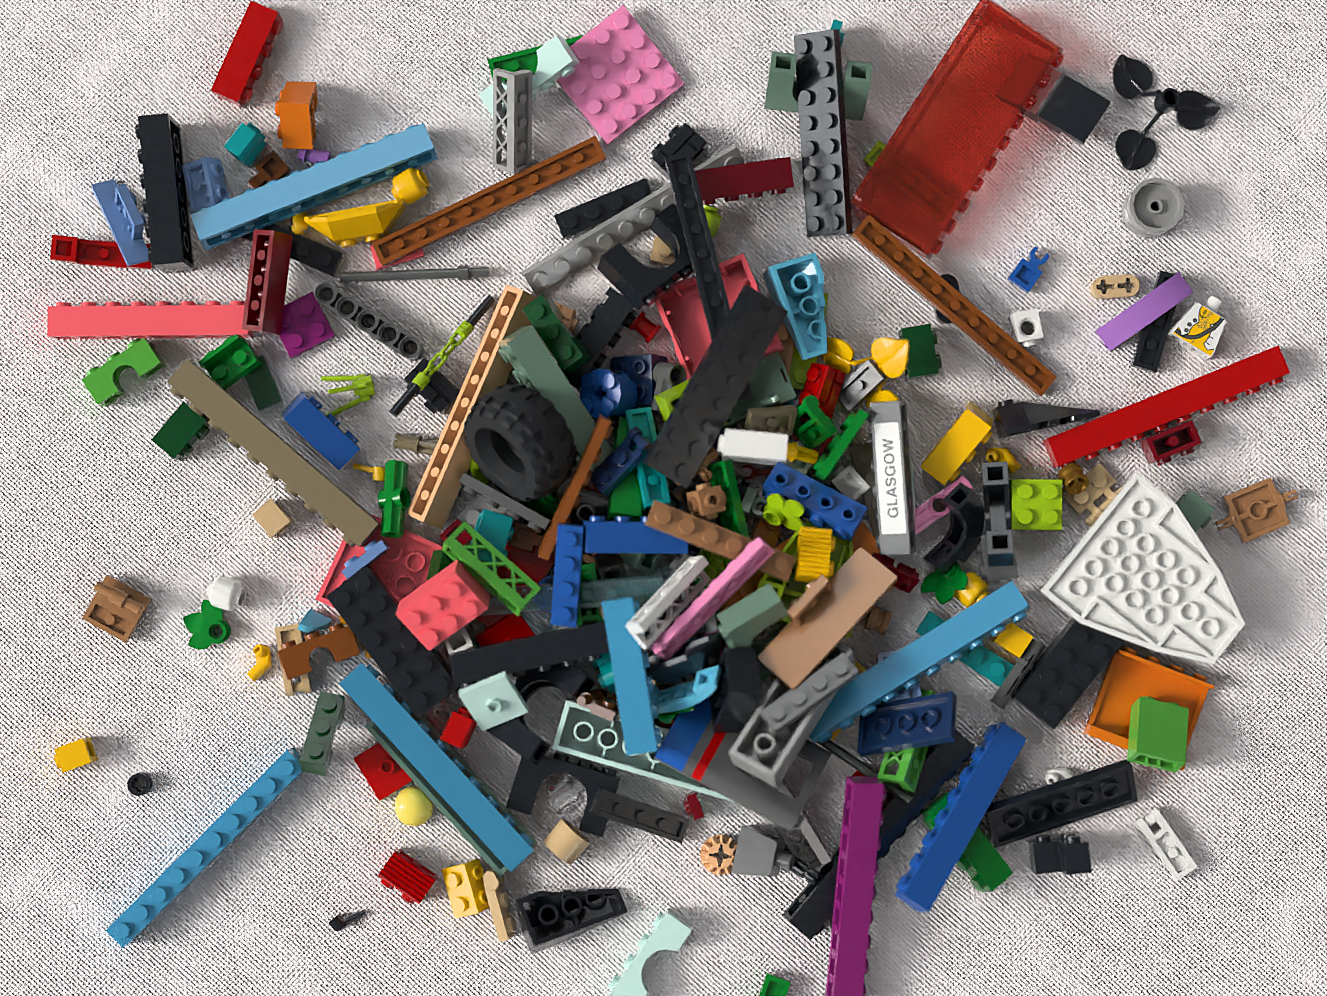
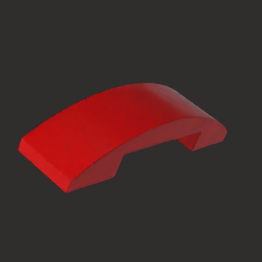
M52 235L50 260L97 267L152 270L153 264L149 261L128 266L116 242ZM146 244L147 248H151V244Z

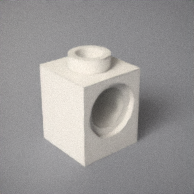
M1038 308L1014 312L1009 316L1013 339L1018 344H1022L1023 348L1035 346L1037 341L1043 338ZM1022 323H1027L1032 327L1031 335H1025L1021 331Z

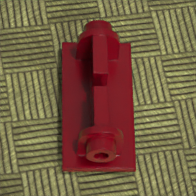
M880 552L872 554L876 560L897 576L898 580L892 586L898 590L910 593L920 582V579H918L919 573L916 572L915 568L901 562L895 568L893 567L895 559L881 555Z

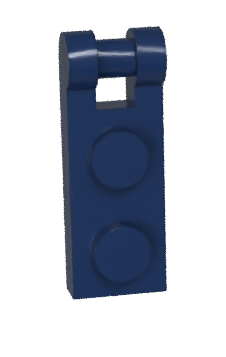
M638 427L630 429L627 437L592 473L590 480L603 495L608 496L646 457L653 444L649 439L643 437V432ZM637 445V449L634 451L632 448Z

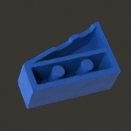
M302 391L282 411L283 418L334 467L340 470L360 450L356 444L359 440L349 430L345 433L339 427L341 423L331 413L326 415L320 409L322 404L313 396L309 398Z

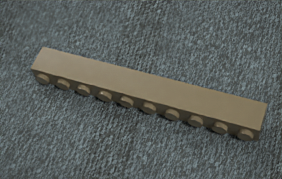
M186 359L168 379L167 382L172 386L170 391L181 400L184 397L191 402L189 407L199 416L204 413L211 419L208 422L210 426L218 432H221V430L225 431L229 435L227 440L239 449L242 446L249 452L246 456L256 465L261 462L268 468L265 471L267 475L276 482L279 479L287 485L284 489L295 498L299 495L306 501L304 506L313 514L319 512L325 517L323 523L333 531L336 528L344 534L342 539L350 546L354 547L357 545L362 547L380 527V522L194 362Z

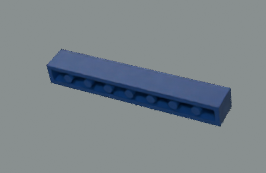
M1003 722L990 725L983 734L985 739L973 751L970 765L965 767L960 773L958 786L950 791L946 799L948 801L944 810H940L934 819L935 826L932 831H929L922 840L923 847L919 853L912 857L908 873L903 875L897 883L898 890L895 896L919 913L929 912L1027 740Z

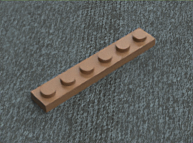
M656 500L653 501L645 525L732 561L736 560L745 551L749 543L755 541ZM772 548L775 552L757 571L787 582L796 557Z

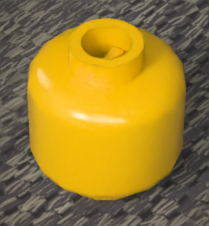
M411 167L393 178L391 192L395 199L402 198L404 203L410 205L427 195L430 184L422 170H416Z
M973 571L966 573L968 577L966 589L956 590L954 596L966 608L990 594L988 592L989 584Z

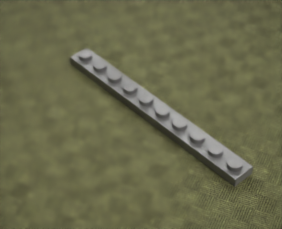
M733 144L696 166L694 170L745 162L737 146ZM671 183L666 184L522 271L534 294H538L606 253L619 242L626 241L652 225L657 214L672 203L676 205Z

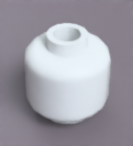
M222 575L208 584L206 595L209 596V602L213 607L233 611L244 603L246 589L243 588L240 580Z

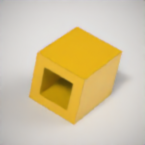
M1011 622L1005 626L1006 630L996 637H992L990 641L1013 656L1020 658L1033 636Z
M90 737L82 738L54 749L56 753L54 755L55 763L63 773L98 760Z

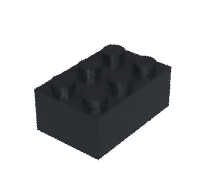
M724 648L718 665L721 667L718 685L714 692L709 695L713 732L742 733L751 719L753 710L757 708L759 696L763 695V682L759 681L758 675L760 672V661L756 659L754 648Z

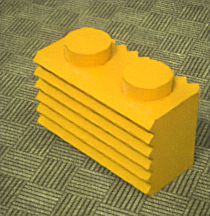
M800 527L798 531L795 581L811 582L814 579H818L821 575L827 579L829 576H833L834 561H830V552L835 550L836 539L831 537L832 529Z

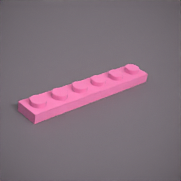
M759 537L749 543L745 551L736 560H733L718 578L710 583L705 592L695 598L691 606L682 615H679L664 633L660 634L650 647L652 651L668 661L775 551Z

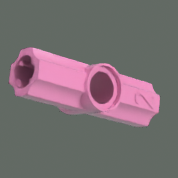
M963 475L915 509L916 535L949 512L943 499L960 482L974 491L970 482ZM935 499H940L944 503V510L941 513L933 510L932 503Z

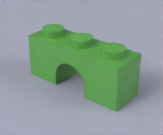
M137 338L130 342L128 349L122 353L116 352L107 358L108 362L103 366H95L87 371V376L82 379V382L96 403L105 407L125 394L119 383L120 375L125 369L134 368L140 377L147 379L165 367L166 364L151 341L145 338Z

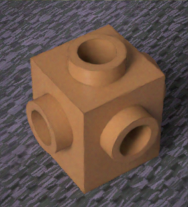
M710 482L695 485V491L686 493L688 508L693 516H703V520L717 518V512L726 510V495L721 490L720 485L711 487Z

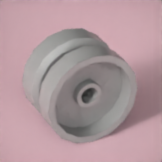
M1161 178L1147 179L1131 190L1124 199L1121 209L1123 222L1128 230L1136 236L1147 239L1159 237L1173 228L1181 219L1184 210L1183 196L1178 187L1169 180Z

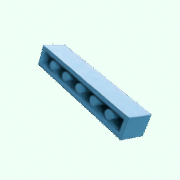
M634 595L603 600L602 607L626 754L628 756L658 751V744L662 743L660 728H655L654 718H658L656 702L651 703L650 693L654 692L652 677H647L646 667H650L648 652H643L640 644L625 627L641 609L640 602L634 600Z

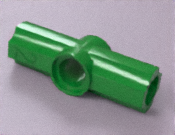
M388 460L385 464L384 489H381L378 493V504L382 510L380 535L384 537L401 538L404 534L405 509H408L411 504V495L407 488L408 463L405 461Z

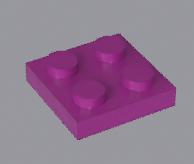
M313 291L284 305L281 335L279 337L291 359L336 337Z

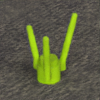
M371 375L321 377L322 381H353L352 385L329 389V394L354 390L355 396L360 395L359 398L331 411L330 413L333 416L361 402L371 400L370 395H375Z

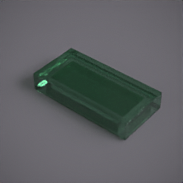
M263 355L258 357L262 364L245 375L259 411L283 402Z

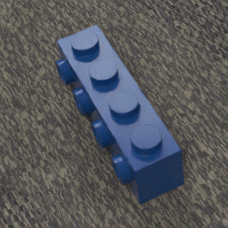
M781 462L776 463L763 485L762 496L766 500L773 493L780 494L784 500H796L804 506L805 512L802 516L808 519L811 524L818 528L832 529V534L842 540L847 539L850 542L863 522L868 508Z
M590 516V521H583V525H585L583 552L688 553V542L646 526L647 517H641V522L631 521V517L615 516V521H605V516Z

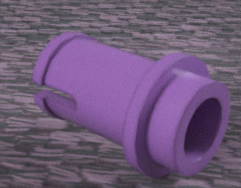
M317 148L299 149L298 159L302 160V163L308 161L316 164L320 161L330 160L331 151Z

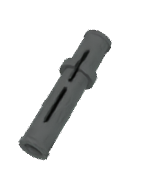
M1034 639L1030 641L1021 657L1015 659L1016 664L990 700L993 704L1003 710L1005 709V706L1027 673L1034 669L1033 664L1043 649L1046 648L1044 645Z

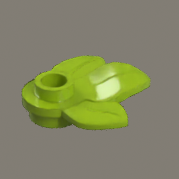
M773 493L767 497L763 518L771 525L779 526L782 523L790 530L799 531L801 526H805L799 518L805 512V508L796 500H784L780 494Z

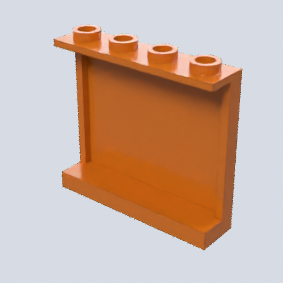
M1124 646L1122 650L1118 649L1109 661L1083 733L1128 750L1131 706L1140 696H1150L1157 701L1165 703L1174 702L1182 707L1189 708L1187 750L1208 690L1214 689V685L1207 683L1208 678L1194 673L1193 677L1183 674L1185 669L1170 664L1169 668L1160 665L1161 660L1148 655L1146 659L1136 656L1138 652ZM1183 765L1179 770L1183 771L1185 765Z

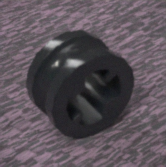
M144 772L132 775L127 782L129 792L135 796L148 793L153 785L152 778ZM137 777H140V780L146 783V786L142 787L143 791H140L139 787L134 786V782L138 781Z

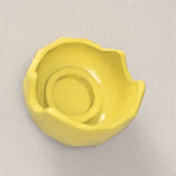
M409 786L402 789L396 796L395 812L403 824L418 827L425 824L432 816L433 802L419 787Z

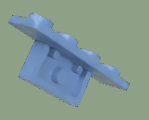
M115 179L92 184V191L126 264L132 266L149 261L148 248L143 239L146 219L142 212L139 213L137 209V200L134 193L129 192L126 184L118 185Z

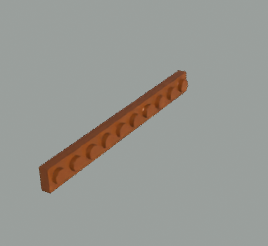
M596 136L387 235L373 242L372 246L382 266L385 267L605 161L606 156Z
M867 215L851 234L1038 397L1042 396L1056 379V375L873 217Z

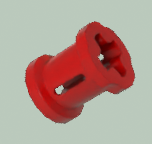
M642 311L629 326V329L631 331L635 330L649 344L662 327L660 325L656 326L645 317L646 313Z

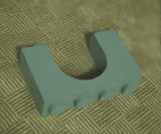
M772 51L764 109L799 113L797 81L795 77L797 54ZM847 60L843 78L845 119L863 120L871 85L872 63Z
M769 583L717 614L721 623L717 627L729 648H754L756 659H758L759 654L786 626L764 639L753 641V639L760 631L788 614L780 598ZM760 662V672L758 675L759 681H763L774 673Z

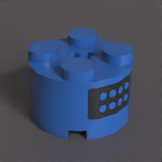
M601 368L583 375L579 392L580 400L591 417L598 419L600 414L609 417L610 420H618L619 417H625L626 410L635 408L638 397L637 386L635 382L631 381L626 372Z

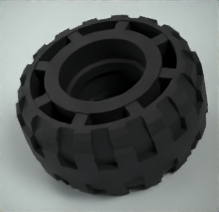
M517 383L514 385L509 384L505 387L501 385L493 389L470 408L471 412L464 422L465 441L470 449L472 459L477 463L482 474L498 490L504 491L509 497L514 499L520 498L522 501L539 500L552 493L570 477L572 469L576 464L577 449L574 445L573 433L569 430L563 415L554 407L555 405L548 398L545 399L540 395V392Z

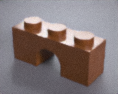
M343 623L329 627L330 633L320 636L319 631L304 636L306 641L296 644L295 640L281 644L282 650L277 651V655L286 680L312 671L309 664V656L316 648L322 647L327 649L331 653L334 663L360 654L354 634L349 626L344 627Z

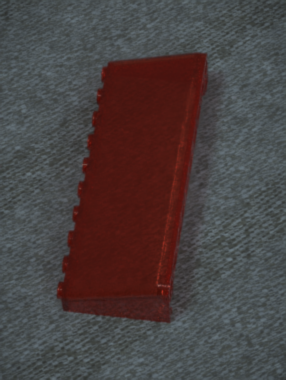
M980 0L856 190L850 203L853 216L863 221L866 216L870 215L907 248L930 260L933 254L937 255L944 244L942 240L945 235H950L957 224L955 220L959 213H965L971 202L969 200L973 192L977 193L984 182L983 176L987 171L991 172L998 160L996 156L1000 150L1005 151L1011 140L1009 136L1012 131H1017L1024 121L1023 114L1027 109L1031 110L1038 98L1036 94L1040 88L1045 89L1051 79L1049 74L1054 67L1058 68L1065 56L1063 55V48L994 1Z

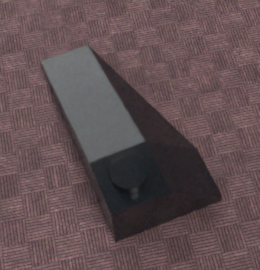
M1013 399L998 402L999 407L992 409L998 438L1100 416V410L1025 402L1013 404Z
M618 888L589 889L588 891L563 890V892L538 891L515 900L521 930L531 955L558 945L628 912Z

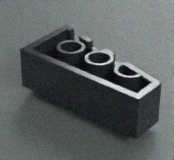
M611 287L605 293L608 296L605 303L601 302L596 306L590 317L591 322L583 325L576 336L580 339L592 359L573 373L563 371L558 364L570 385L576 391L581 387L583 375L592 372L595 367L599 369L607 358L604 354L608 348H614L622 337L619 335L624 326L629 328L636 318L634 315L635 307L623 295Z

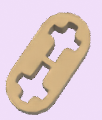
M1129 274L1100 276L1092 282L1090 291L1095 298L1100 300L1124 299L1134 296L1139 290L1140 283L1135 276ZM1128 280V284H1133V288L1127 293L1125 288H1118L1117 285H1122ZM1102 281L1104 286H1112V289H1108L1102 294L1101 290H1097V286Z

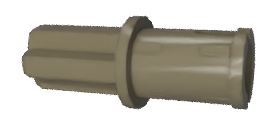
M396 433L395 438L397 440L394 439L393 448L413 451L415 455L419 453L432 455L438 441L423 439L421 435L413 437Z

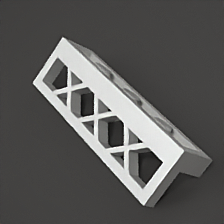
M703 556L689 557L625 625L643 649H647L711 580L703 570L709 564ZM697 576L700 578L696 586H689ZM682 593V601L680 603H673ZM667 609L666 618L663 621L657 620L658 617ZM650 627V635L645 639L641 633H645Z

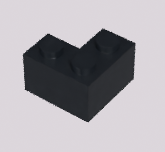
M1075 832L1061 833L1060 838H1050V835L1035 836V840L1028 841L1031 870L1035 874L1063 872L1065 875L1092 873L1089 842L1081 838L1080 835H1075Z

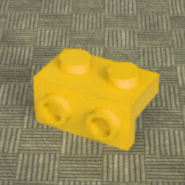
M479 858L441 869L455 918L477 914L490 908L484 887V871Z

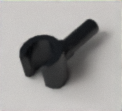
M364 910L344 920L338 914L329 922V925L334 931H340L351 922L366 915Z

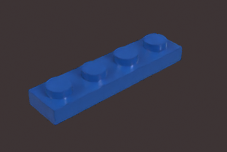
M558 524L551 625L575 628L578 625L585 525Z

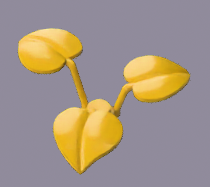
M827 337V353L823 354L822 357L826 365L846 375L851 372L852 365H860L868 359L876 361L875 364L885 373L887 379L889 377L896 378L905 371L909 355V340H897L887 337L879 338L872 344V356L853 360L854 350L847 342L839 338ZM887 379L866 398L867 408H870V403L899 400L892 391L883 390V385Z

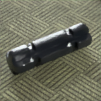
M784 849V853L790 854V852ZM795 856L794 866L790 871L801 878L805 877L807 882L815 885L821 877L820 872L813 867L810 869L807 863Z

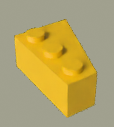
M970 401L964 412L952 423L950 429L930 451L920 467L943 485L948 480L953 482L961 472L958 469L964 461L969 463L977 453L974 448L979 442L984 444L993 432L990 429L994 419Z

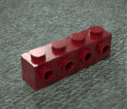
M790 157L694 170L703 205L716 204L715 199L724 198L725 202L739 200V195L748 194V198L762 197L763 191L770 190L771 195L786 193V188L794 187Z
M254 229L242 330L261 334L281 335L293 236L274 230Z

